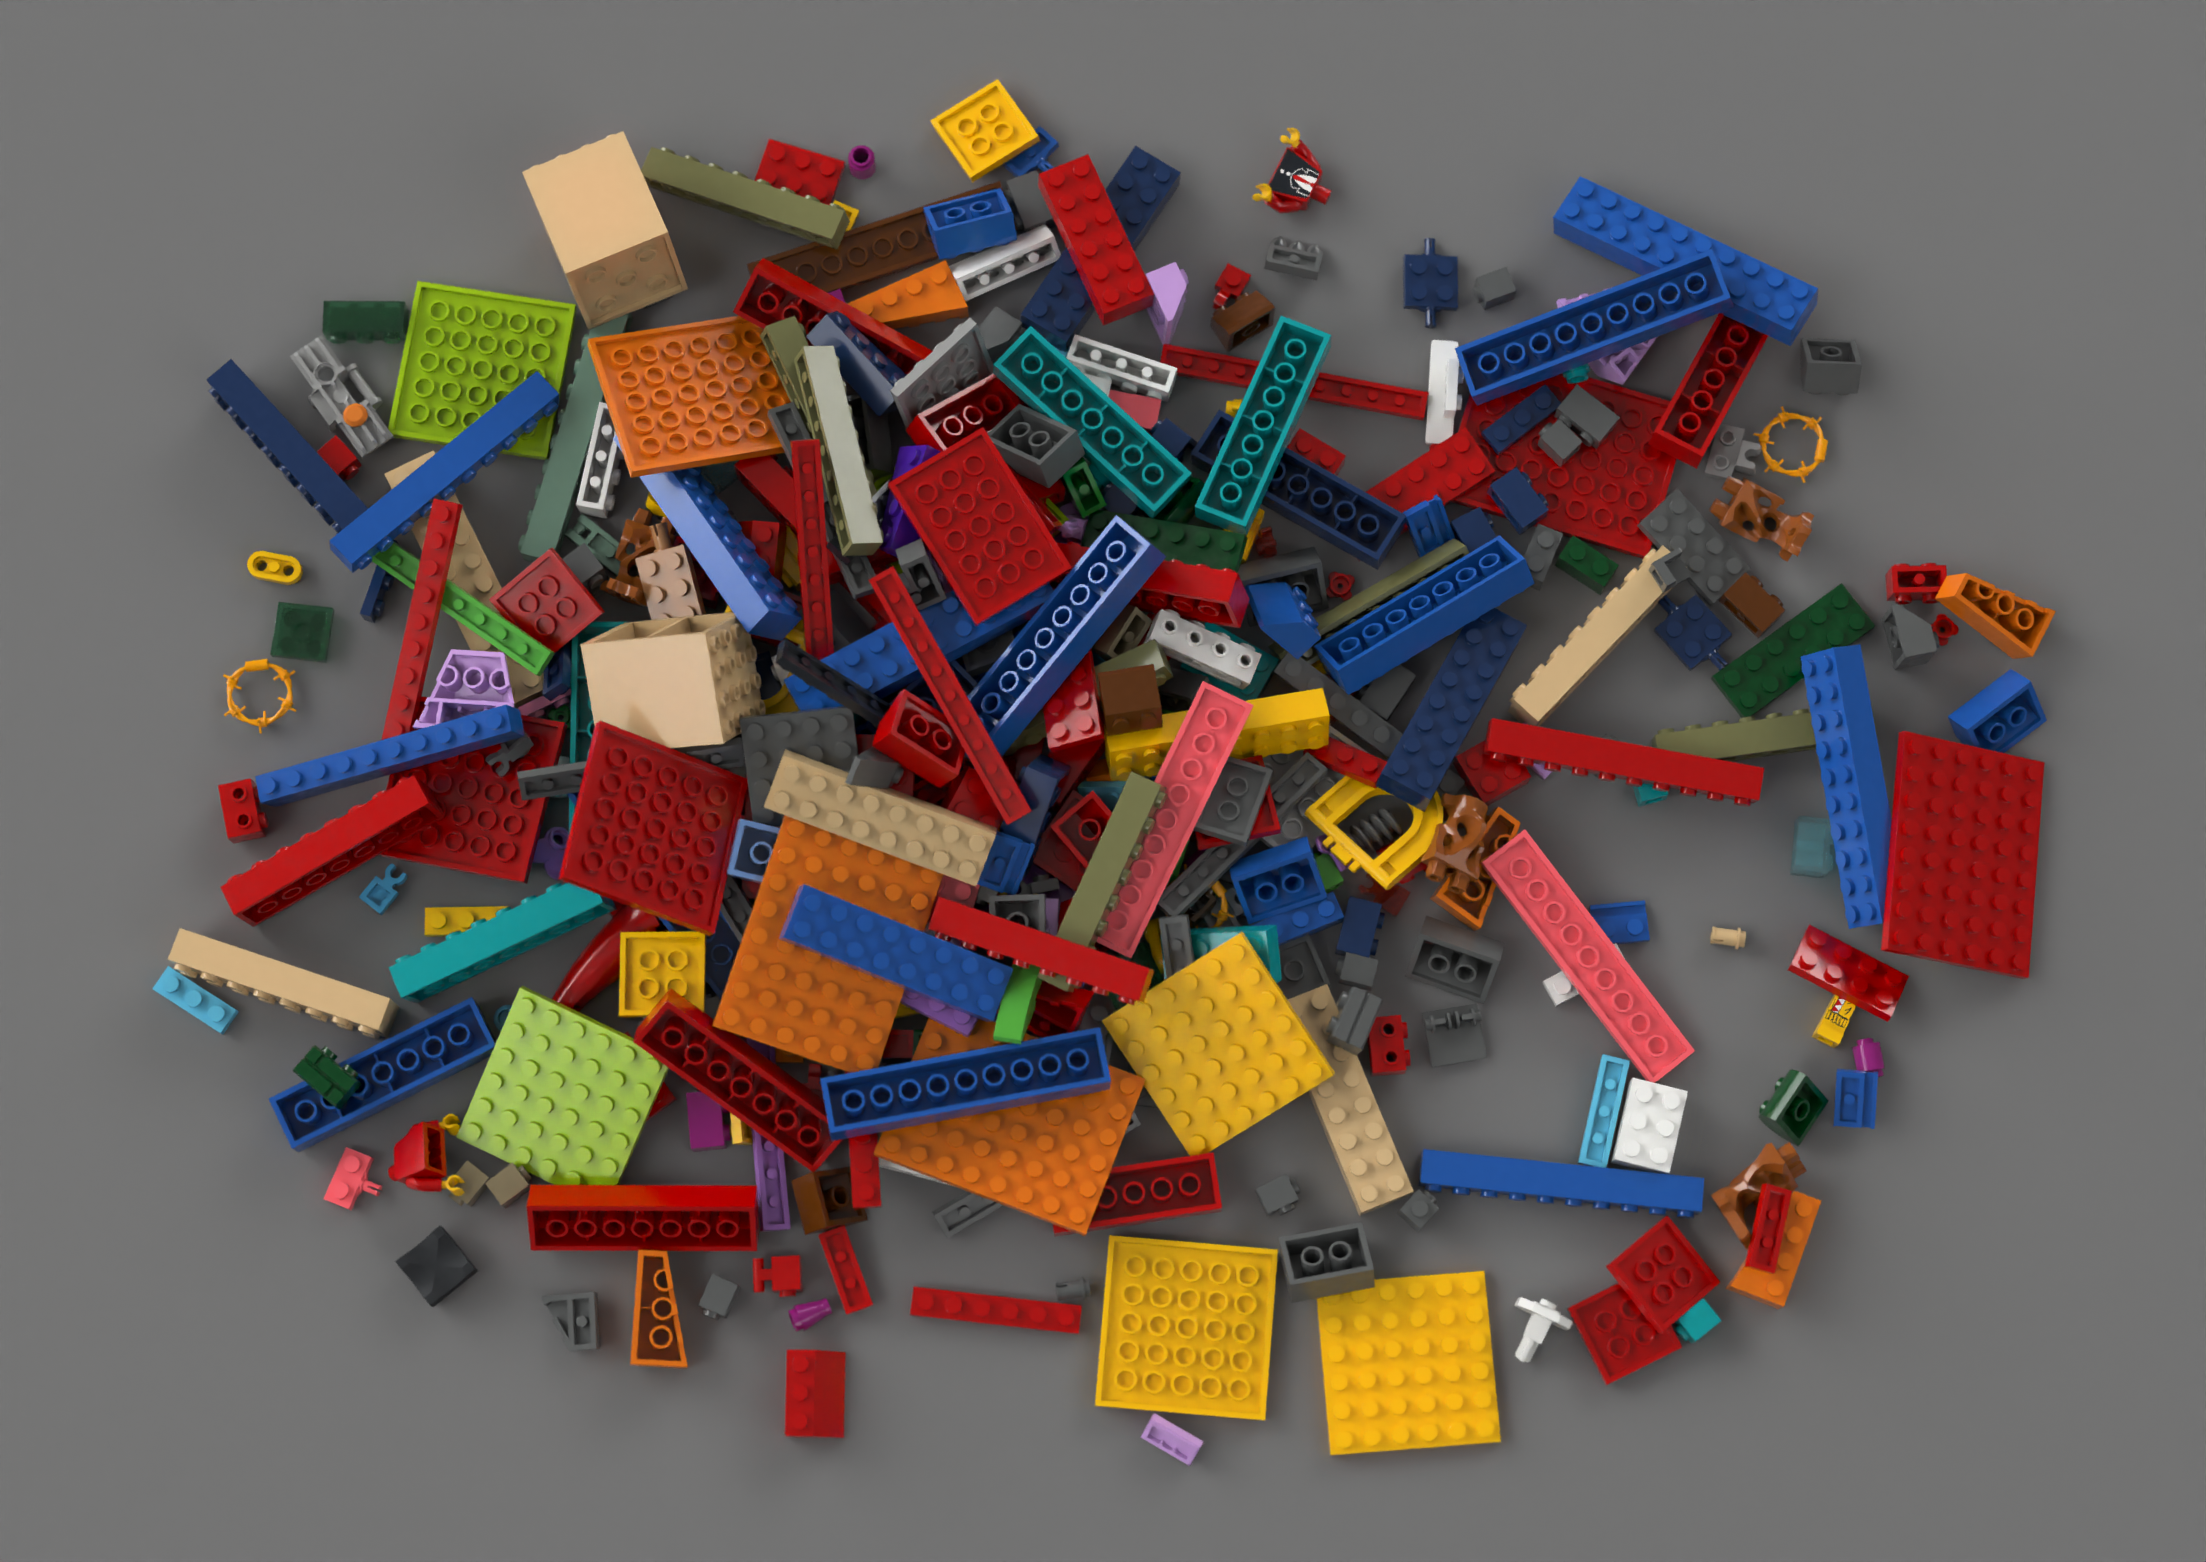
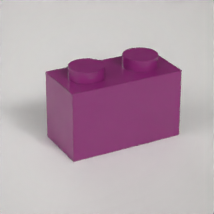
M701 1091L686 1093L691 1150L698 1152L727 1149L726 1141H731L730 1125L725 1124L724 1113H729V1111Z

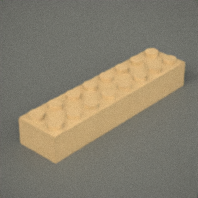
M1662 545L1658 551L1652 549L1643 558V562L1638 567L1639 570L1633 568L1624 578L1625 581L1620 586L1621 589L1615 587L1605 598L1606 601L1602 604L1603 607L1597 606L1592 610L1583 624L1584 627L1582 628L1578 625L1570 633L1569 639L1565 642L1566 646L1563 647L1560 644L1550 654V658L1546 662L1547 665L1540 664L1531 674L1532 677L1528 681L1529 684L1526 686L1522 683L1514 691L1513 697L1509 700L1512 704L1508 712L1520 723L1525 722L1528 725L1540 726L1658 604V601L1661 598L1663 599L1672 590L1671 588L1663 593L1649 572L1653 562L1670 553L1666 547Z
M785 749L764 808L977 886L995 839L997 828L891 788L849 785L845 783L848 772Z
M181 928L178 931L168 960L175 965L174 969L180 971L182 975L196 979L197 975H201L200 978L214 986L222 988L224 983L238 994L248 996L249 992H251L253 996L258 997V1000L274 1005L275 1001H278L280 1005L285 1006L284 1008L300 1014L301 1010H305V1013L311 1015V1018L322 1022H327L328 1018L332 1019L331 1022L336 1023V1026L349 1031H353V1028L356 1027L363 1035L379 1040L380 1036L389 1037L399 1010V1006L388 997Z
M1323 985L1288 999V1002L1335 1072L1332 1077L1310 1089L1308 1093L1359 1216L1410 1196L1414 1191L1357 1055L1327 1041L1330 1034L1326 1032L1327 1025L1332 1016L1337 1018L1339 1013L1328 985Z

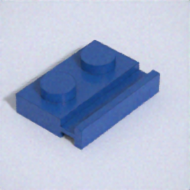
M1438 495L1433 496L1434 499L1428 502L1425 500L1402 512L1406 515V524L1419 557L1455 538L1442 500Z
M996 831L995 839L977 884L1001 893L1005 892L1016 895L1034 851V844L1023 842L1019 838Z
M1645 900L1589 906L1591 916L1613 944L1649 942L1650 940Z
M1837 1069L1834 1126L1875 1129L1878 1072Z

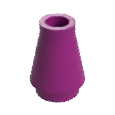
M826 1298L793 1305V1309L788 1311L790 1321L796 1332L800 1330L805 1332L821 1319L832 1314L831 1307Z

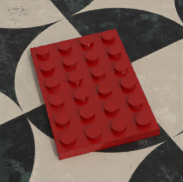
M984 427L888 483L889 489L975 626L980 625L1072 568Z

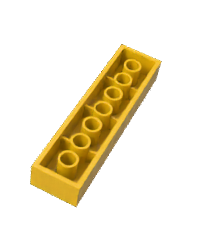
M1323 688L1246 700V702L1253 705V708L1229 756L1243 759L1262 755L1265 758L1268 755L1290 754L1297 750L1319 749L1324 745H1328L1330 714ZM1189 710L1162 714L1163 727L1107 736L1104 724L1105 756L1111 782L1118 780L1127 781L1131 771L1140 776L1153 777L1158 775Z

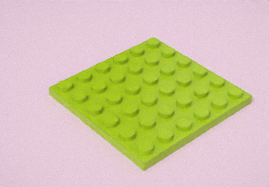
M417 281L388 426L389 431L394 438L447 445L536 371L559 393L560 401L577 312L576 304ZM558 408L552 415L548 417L544 415L538 420V425L531 432L521 434L512 448L509 450L503 449L499 453L540 460L549 459L550 443L554 433Z
M521 986L456 1138L510 1164L514 1163L518 1168L523 1166L527 1172L554 1185H619L669 1068L633 1042L634 1038L525 986Z

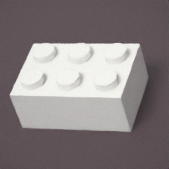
M1632 1078L1628 1083L1610 1163L1644 1172L1669 1174L1688 1091Z

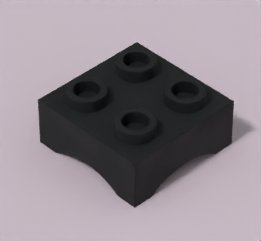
M442 1226L437 1227L422 1242L395 1261L432 1307L436 1306L478 1272Z

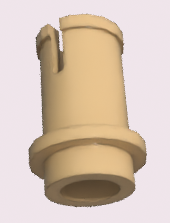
M1712 926L1710 944L1735 946L1737 950L1739 947L1744 948L1746 931H1741V928L1732 930Z

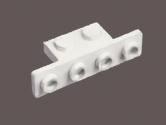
M1432 340L1425 436V443L1429 445L1440 444L1453 436L1456 410H1461L1462 394H1457L1458 384L1463 383L1462 368H1459V359H1457L1458 356L1455 348L1458 347V342Z

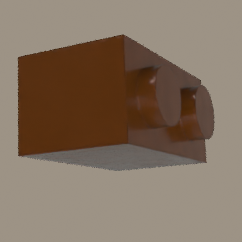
M1746 572L1719 600L1758 639L1785 611L1781 600L1773 594L1769 595L1763 589L1762 582L1753 575L1750 577Z

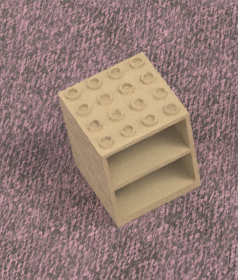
M624 131L611 134L605 139L584 145L580 149L559 155L553 160L540 165H534L522 172L588 330L688 289L668 230Z
M733 612L625 622L581 644L594 725L599 721H604L669 748L724 744L741 733V717L765 715V703L761 700L760 695L761 678L756 671L755 665L757 658L756 649L752 645L751 634L747 633Z

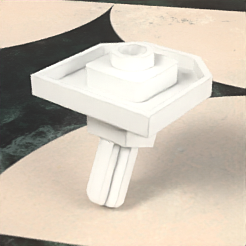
M1522 1297L1518 1298L1514 1306L1531 1314V1317L1525 1327L1523 1338L1515 1356L1522 1362H1530L1539 1343L1542 1344L1551 1324L1566 1331L1570 1329L1573 1322L1555 1310L1557 1305L1541 1298L1539 1303Z

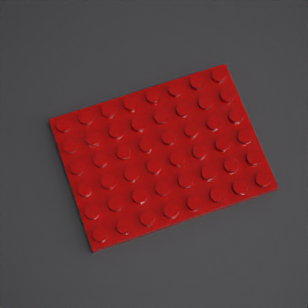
M1563 373L1478 406L1470 393L1459 431L1465 427L1495 469L1496 474L1462 496L1454 499L1452 503L1473 509L1480 507L1483 512L1506 518L1487 492L1492 483L1517 467L1521 473L1525 472L1532 481L1531 487L1537 494L1541 493L1549 505L1547 507L1549 509L1547 516L1535 524L1534 527L1541 524L1563 533L1564 536L1572 537L1574 535L1581 541L1643 559L1650 552L1652 542L1637 525L1665 500L1677 460L1669 454L1649 445L1653 432L1670 401L1590 377L1583 382L1569 384L1567 379L1563 377ZM1544 384L1561 403L1574 387L1579 385L1620 417L1616 427L1597 449L1592 445L1588 447L1582 443L1580 449L1561 467L1537 445L1541 437L1539 432L1549 422L1552 425L1557 422V418L1554 417L1555 413L1499 455L1496 454L1481 435L1482 431Z
M1899 732L1881 951L2019 979L2029 978L2045 762L1913 732Z

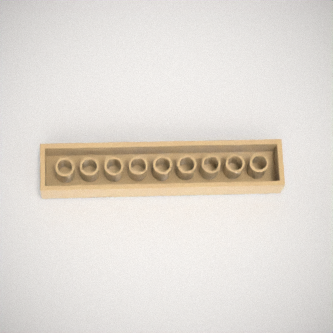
M434 450L385 473L391 489L435 455ZM456 493L446 500L461 504ZM462 507L447 579L500 614L489 599L502 589L501 584ZM430 515L426 518L420 517L414 522L415 525L412 528V532L421 550L423 549ZM457 621L470 650L502 652ZM506 655L514 705L518 709V707L542 696L544 672L541 676H537Z

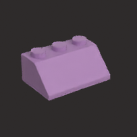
M1176 262L1146 274V278L1154 293L1153 306L1146 308L1162 345H1170L1183 313L1184 303L1186 302L1185 294L1187 293L1186 287L1189 284V280L1184 269L1179 270Z

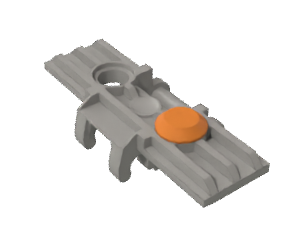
M322 335L290 356L314 390L308 396L309 403L314 409H318L325 419V425L330 432L336 430L335 426L337 424L340 426L362 458L394 438L375 411L383 404L382 399L376 397L358 372L359 367L356 363L350 364L346 368L342 365ZM325 369L334 371L333 378L328 382L320 380V373ZM349 378L365 399L359 404L355 402L343 385Z

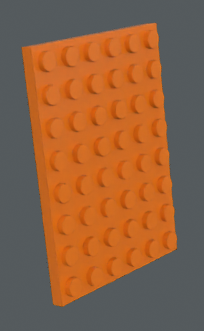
M740 316L588 339L591 358L631 478L785 453L767 414L769 409L791 403L760 337L764 329Z
M784 815L712 1026L849 1073L878 1068L904 989L780 940L779 936L797 890L803 884L924 932L943 874Z
M928 1018L911 1062L1011 1043L993 1040L996 1025L994 1021L986 1022L978 1019L969 1038ZM1025 1033L1022 1041L1038 1038ZM1108 1065L1111 1077L1110 1090L883 1131L874 1151V1156L1086 1236L1146 1079Z

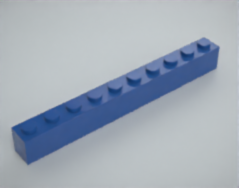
M536 371L329 540L330 550L352 573L358 568L360 570L366 568L372 562V557L379 551L385 552L392 546L393 540L398 535L407 534L414 527V522L420 517L426 518L430 515L433 498L443 499L444 501L451 498L459 485L469 483L476 476V471L482 466L488 467L496 460L497 454L503 449L509 450L518 441L517 438L524 432H531L538 425V420L544 415L547 417L552 415L559 407V393Z
M506 704L255 776L260 803L278 807L524 737L520 710Z
M1423 1149L1421 1152L1418 1186H1425V1190L1428 1192H1441L1442 1188L1453 1189V1194L1469 1195L1470 1191L1481 1192V1197L1497 1198L1498 1194L1509 1195V1200L1526 1201V1197L1537 1198V1203L1554 1204V1200L1565 1201L1566 1206L1582 1207V1203L1593 1204L1594 1209L1610 1210V1206H1620L1621 1211L1637 1213L1638 1208L1649 1209V1214L1665 1216L1666 1211L1677 1212V1217L1691 1219L1694 1218V1214L1698 1215L1702 1212L1704 1178Z

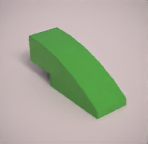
M1013 964V971L1001 1000L993 1040L1015 1044L1022 1043L1036 1008L1035 999L1043 981L1037 977L1040 967L1030 964L1029 969Z

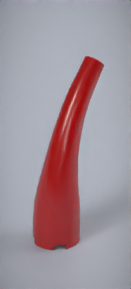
M626 905L588 943L565 975L552 1000L580 1012L591 999L620 978L621 932H669V930L659 917Z

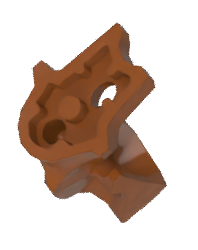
M1728 476L1722 489L1733 495L1729 504L1716 498L1709 508V511L1719 518V524L1756 543L1760 538L1773 541L1781 547L1779 555L1786 562H1788L1792 554L1798 557L1804 542L1812 531L1811 522L1814 515L1809 512L1789 515L1777 510L1780 504L1783 505L1785 503L1783 498L1745 477L1740 480ZM1760 497H1766L1771 500V505H1761L1758 500ZM1770 517L1776 521V528L1772 531L1768 530L1765 526V520ZM1746 520L1754 524L1753 529L1746 530L1743 527V522Z
M639 508L633 520L627 519L615 555V559L620 561L618 576L615 579L610 578L609 581L605 580L601 584L600 590L630 604L647 607L640 576H631L629 574L630 568L636 565L635 558L652 554L656 550L651 529L649 528L654 514ZM663 517L661 523L667 522L673 546L676 538V529L667 517ZM632 543L636 546L635 552L628 555L626 548Z
M1444 793L1441 797V805L1443 806V821L1446 822L1445 824H1437L1432 842L1422 857L1421 862L1428 865L1426 878L1433 882H1441L1444 876L1447 875L1451 877L1447 888L1456 894H1461L1466 891L1470 882L1478 880L1480 876L1479 860L1484 850V842L1480 840L1486 830V822L1490 817L1487 815V805L1478 798L1468 795ZM1465 827V836L1459 835L1457 828L1461 829ZM1471 851H1472L1471 858L1468 859V855H1469V854L1471 853Z
M1790 1142L1777 1150L1772 1143L1766 1144L1758 1158L1736 1176L1729 1186L1723 1187L1711 1194L1715 1204L1746 1250L1749 1248L1751 1235L1745 1223L1744 1212L1751 1202H1753L1755 1207L1758 1206L1762 1184H1771L1794 1191L1798 1187L1795 1178L1807 1171Z

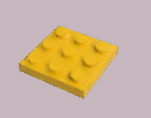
M998 79L930 120L932 126L972 183L1040 141L1036 131Z
M621 932L620 1017H647L670 988L705 1013V934L700 932Z

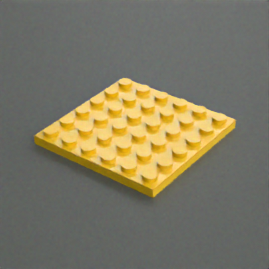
M1243 931L1148 990L1144 1002L1136 1001L1135 1005L1126 1004L1102 1020L1137 1076L1146 1079L1144 1087L1190 1156L1209 1153L1335 1074Z
M1109 1235L1095 1406L1265 1421L1278 1250Z
M1484 1271L1374 1279V1288L1316 1298L1330 1456L1501 1442Z

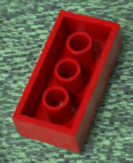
M992 374L918 414L907 427L906 432L917 446L929 445L942 452L982 427L988 433L1020 403L1010 389L998 377Z

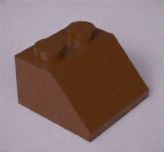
M1257 290L1251 294L1246 292L1240 295L1235 300L1236 303L1228 308L1222 306L1212 314L1210 326L1227 352L1273 325L1275 307Z
M1154 664L1098 673L1101 709L1107 736L1163 727Z
M851 1166L814 1171L791 1181L805 1235L827 1232L843 1225L849 1226L868 1220L865 1209H853Z

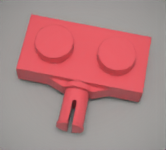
M346 1147L324 1196V1200L352 1211L357 1197L363 1191L378 1197L380 1192L371 1189V1187L381 1191L382 1185L368 1181V1172L374 1158Z

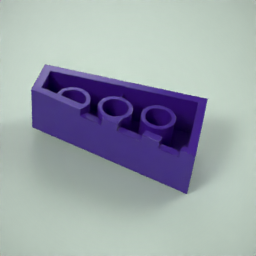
M929 445L900 447L892 481L941 451ZM890 490L881 528L884 535L883 543L878 549L898 558L896 549L921 538Z

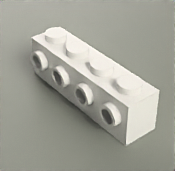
M1044 224L1017 236V240L1010 241V243L1003 246L996 245L957 262L949 266L965 301H968L1056 262L1061 253L1054 235Z
M1076 334L1066 357L1082 373L1111 380V384L1120 386L1124 392L1131 394L1138 392L1146 395V397L1162 399L1161 401L1165 402L1169 401L1177 378L1176 367Z
M599 402L576 506L580 514L607 519L608 510L612 511L614 508L615 495H612L614 485L619 484L621 469H618L620 459L624 460V456L613 440L616 436V431L607 403Z
M1161 609L1155 615L1144 641L1146 643L1155 639L1164 649L1167 656L1242 690L1251 683L1262 655L1255 652V648L1251 645L1235 643L1230 640L1228 635L1221 632L1213 633L1205 629V625L1202 623L1184 620L1180 618L1179 613L1170 609Z

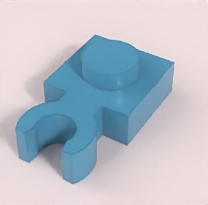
M393 863L386 868L383 880L375 876L359 896L363 902L380 915L384 914L399 895L394 890L395 886L402 885L408 877L403 872L400 877L393 878L392 873L397 868Z

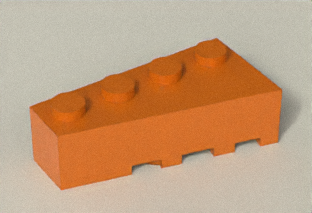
M946 260L847 303L894 330L908 326L909 328L917 327L919 324L930 322H944L946 319L959 317L961 319L969 317L968 306Z
M1968 573L1946 576L1935 597L1937 601L2012 659L2033 657L2056 612L2050 608L2038 606V603L2017 597L2015 593L2008 590L1998 589L1995 585Z
M1499 806L1488 815L1490 818L1486 822L1487 827L1480 840L1484 842V850L1479 860L1480 876L1478 880L1470 882L1465 892L1456 894L1447 888L1451 877L1446 875L1430 898L1473 931L1481 929L1487 908L1490 906L1496 884L1480 863L1515 837L1521 822ZM1471 851V853L1468 855V859L1471 858L1472 851Z
M1793 1191L1775 1274L1745 1267V1259L1725 1289L1776 1309L1784 1307L1821 1200Z
M638 1250L630 1366L688 1368L667 1251Z

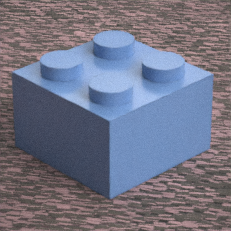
M744 819L738 820L727 875L761 884L780 828Z

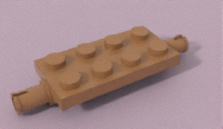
M667 522L658 523L656 526H649L656 550L652 554L635 558L651 620L706 615L689 548L686 544L672 546Z

